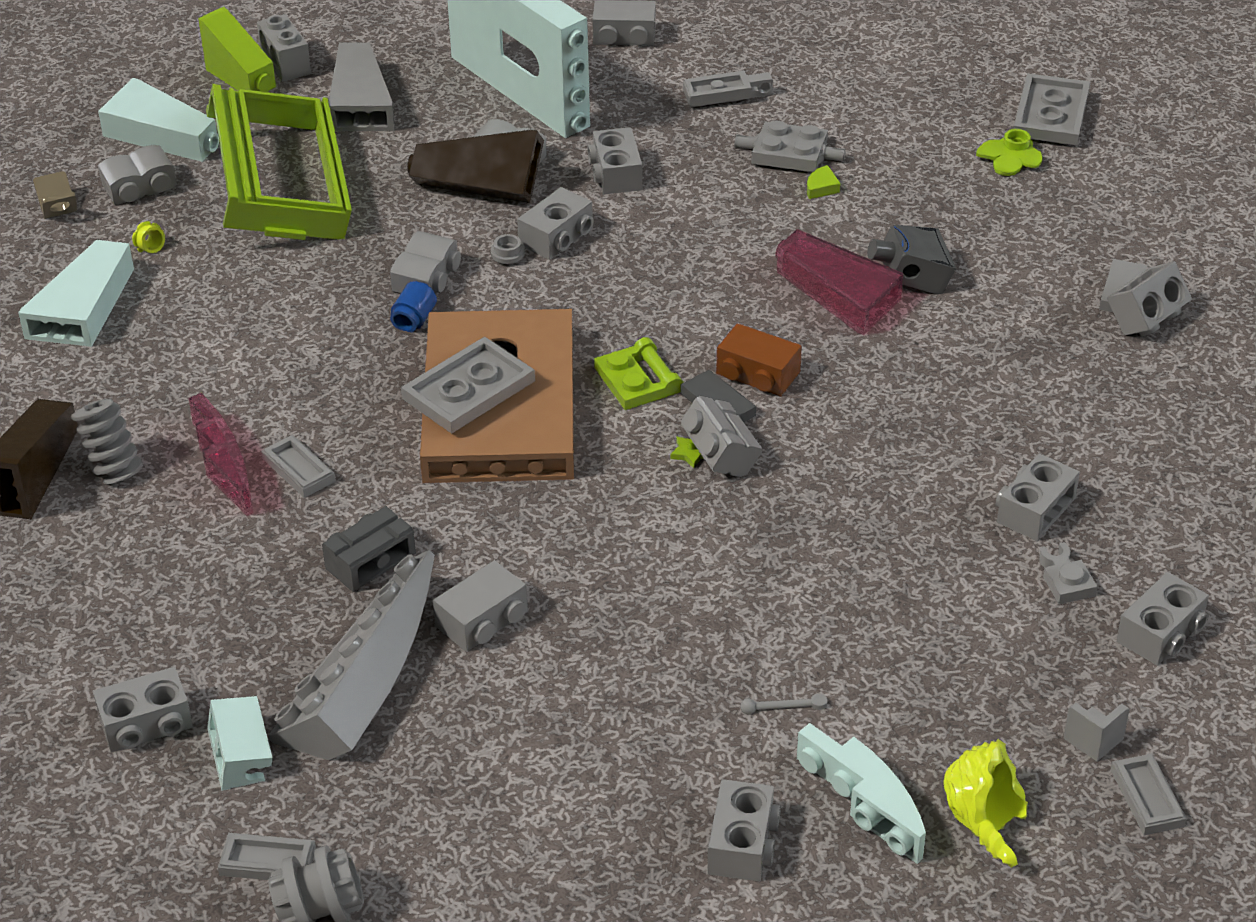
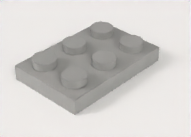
M1027 73L1013 129L1027 131L1031 139L1078 145L1090 81Z
M483 337L402 386L401 394L404 401L452 434L535 382V370L488 338Z

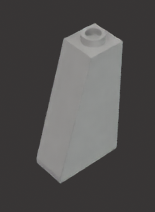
M370 42L338 44L329 96V107L335 131L395 130L393 102Z

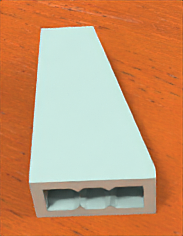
M132 78L98 111L104 137L143 147L159 145L166 153L201 162L211 152H215L219 145L215 119L207 117L206 114L136 78Z
M103 240L94 241L37 293L18 313L24 339L92 347L134 270L129 243Z

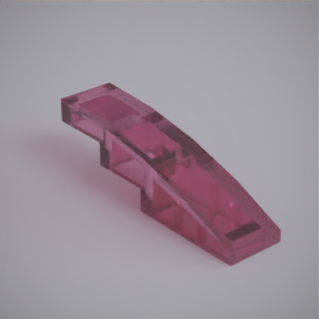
M198 393L188 399L192 422L196 427L199 449L203 453L206 476L248 516L253 513L245 463L236 439L217 409L202 393Z

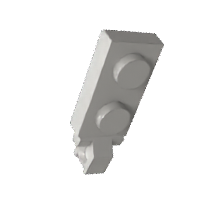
M743 70L684 79L683 91L689 107L705 106L773 95V80L770 72L746 75Z

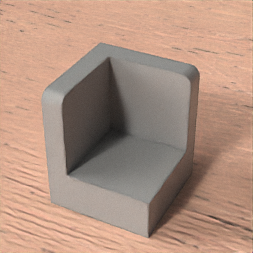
M1074 703L1068 708L1064 739L1095 761H1099L1124 739L1129 708L1124 704H1120L1105 716L1093 707L1086 710L1079 704Z

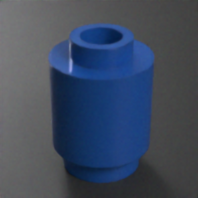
M417 281L409 282L391 308L390 320L395 328L411 333L416 328H421L429 316V312L432 311L437 303V297L432 288L425 283Z

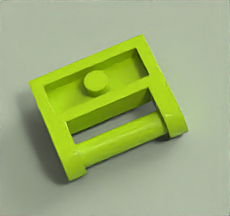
M649 337L639 339L632 347L594 358L595 370L624 410L681 392L683 380L677 373L671 372L658 355L657 346ZM645 360L660 382L653 384L637 362Z

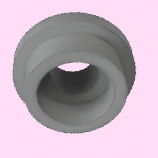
M512 234L498 236L491 246V257L499 263H515L520 261L525 255V247L521 243L520 238Z

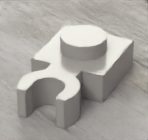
M1064 542L1059 543L1058 556L1051 555L1045 546L1040 547L1039 562L1044 567L1043 578L1058 604L1096 597L1097 585L1082 560L1070 561L1071 550Z

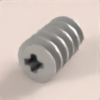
M112 399L91 402L71 415L73 421L85 420V423L77 428V432L80 435L90 433L91 436L85 439L82 445L85 448L96 447V450L88 455V459L92 462L101 460L102 463L98 464L93 471L96 475L107 474V477L103 480L105 484L117 483L130 478L143 467L141 458L136 456V445L130 443L132 435L130 431L125 429L126 420L119 416L121 414V407L113 402Z

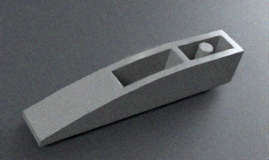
M430 550L415 557L412 554L407 555L395 566V574L378 591L374 600L317 669L299 682L294 690L297 694L296 697L275 716L274 720L277 724L267 737L272 743L325 760H331L353 750L390 693L409 654L428 594L435 556Z

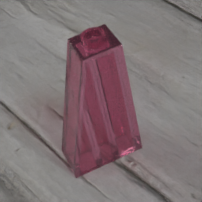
M798 229L789 237L783 239L777 246L775 253L777 273L863 336L901 300L903 273Z

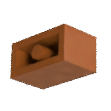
M737 323L717 347L716 374L724 376L729 380L750 385L760 391H767L782 396L801 372L802 345Z

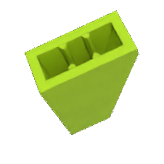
M221 7L198 18L205 66L208 72L236 90L245 89L268 92L276 87L273 61L227 8Z

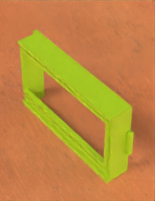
M212 84L206 114L209 118H216L228 194L223 228L264 232L265 236L305 240L306 236L337 240L345 239L352 209L328 98L323 97L322 101H320L318 98L245 89L234 91L233 88H229V90L221 89L219 84ZM249 122L315 130L330 203L262 196Z

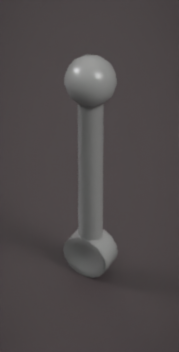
M818 693L814 694L811 699L755 702L753 699L747 698L741 702L740 708L745 714H753L756 710L803 707L823 710L827 706V697Z

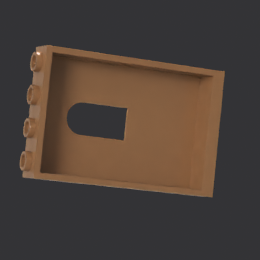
M572 309L429 312L425 372L481 338L486 337L492 342L507 341L514 344L518 350L517 358L535 370V382L452 434L422 414L420 447L422 483L573 480Z

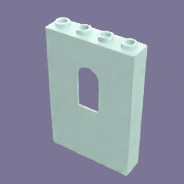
M447 0L451 56L453 59L564 138L590 127L587 17L561 0ZM502 30L534 53L539 64L538 76L532 75L504 55Z

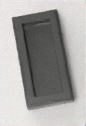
M707 370L681 384V394L692 403L699 396L708 397L714 401L729 402L736 411V415H739L743 422L756 416V406L711 370Z

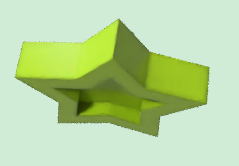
M676 436L678 447L670 454V459L684 460L695 468L700 459H704L691 439Z

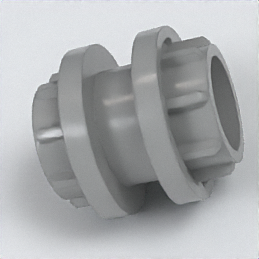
M328 845L316 848L314 850L315 862L305 866H301L296 856L285 858L282 860V868L271 872L268 879L269 891L279 922H316V919L332 915L335 922H350V913L361 910L364 904L363 890L355 864L350 853L342 848L331 851Z

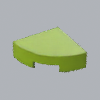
M828 165L816 169L808 177L807 196L809 199L840 193L841 183Z

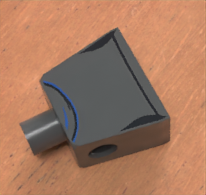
M893 225L890 227L884 240L872 239L868 246V258L883 262L891 281L933 294L944 293L956 270V266L938 228Z

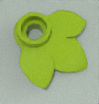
M1022 129L1008 130L1002 139L988 140L979 146L976 152L977 157L993 160V168L1001 176L1015 175L1020 172L1023 166L1038 168L1043 159L1042 153L1033 147L1030 134Z

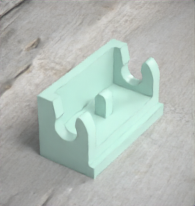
M257 696L211 700L207 729L221 790L265 781L264 773L262 772L246 773L252 768L261 769L272 766L273 757Z

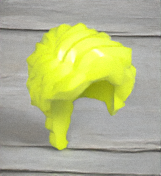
M997 739L995 742L991 741L990 744L984 742L981 746H973L971 750L964 751L948 767L943 782L948 805L955 818L969 828L976 837H979L980 845H985L986 850L992 854L993 858L1001 859L1003 863L1012 868L1018 865L1016 855L1005 844L998 830L1004 829L1005 824L1011 821L1013 817L1025 819L1027 817L1028 802L1025 800L1024 789L1016 778V767L1006 752V744Z

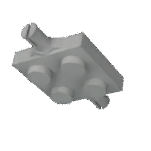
M765 121L761 132L755 137L736 134L734 143L735 148L753 150L751 164L809 172L815 171L824 159L844 162L846 153L845 148L827 147L828 130L819 129L814 125H789L783 121Z

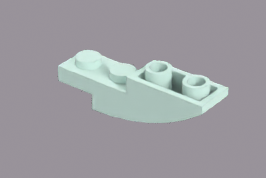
M811 723L798 732L797 759L802 767L810 773H817L830 782L835 791L841 796H849L851 798L850 816L853 817L860 828L866 831L871 830L885 840L893 852L898 855H905L918 864L923 859L926 831L911 796L892 770L871 749L854 736L842 746Z

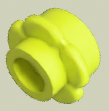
M145 221L137 226L132 236V242L134 246L138 247L137 250L140 253L143 251L156 253L164 246L165 234L157 223L151 224L149 221Z

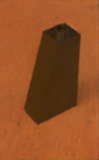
M530 129L416 144L414 154H411L408 159L407 171L409 177L417 185L530 203L544 139L537 130Z
M37 399L0 437V516L32 519L77 433L78 423L71 418V415L75 412L72 402Z

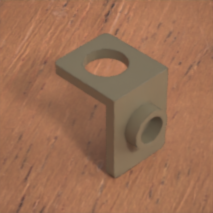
M64 171L33 179L44 219L77 211L75 192L71 191L67 175Z

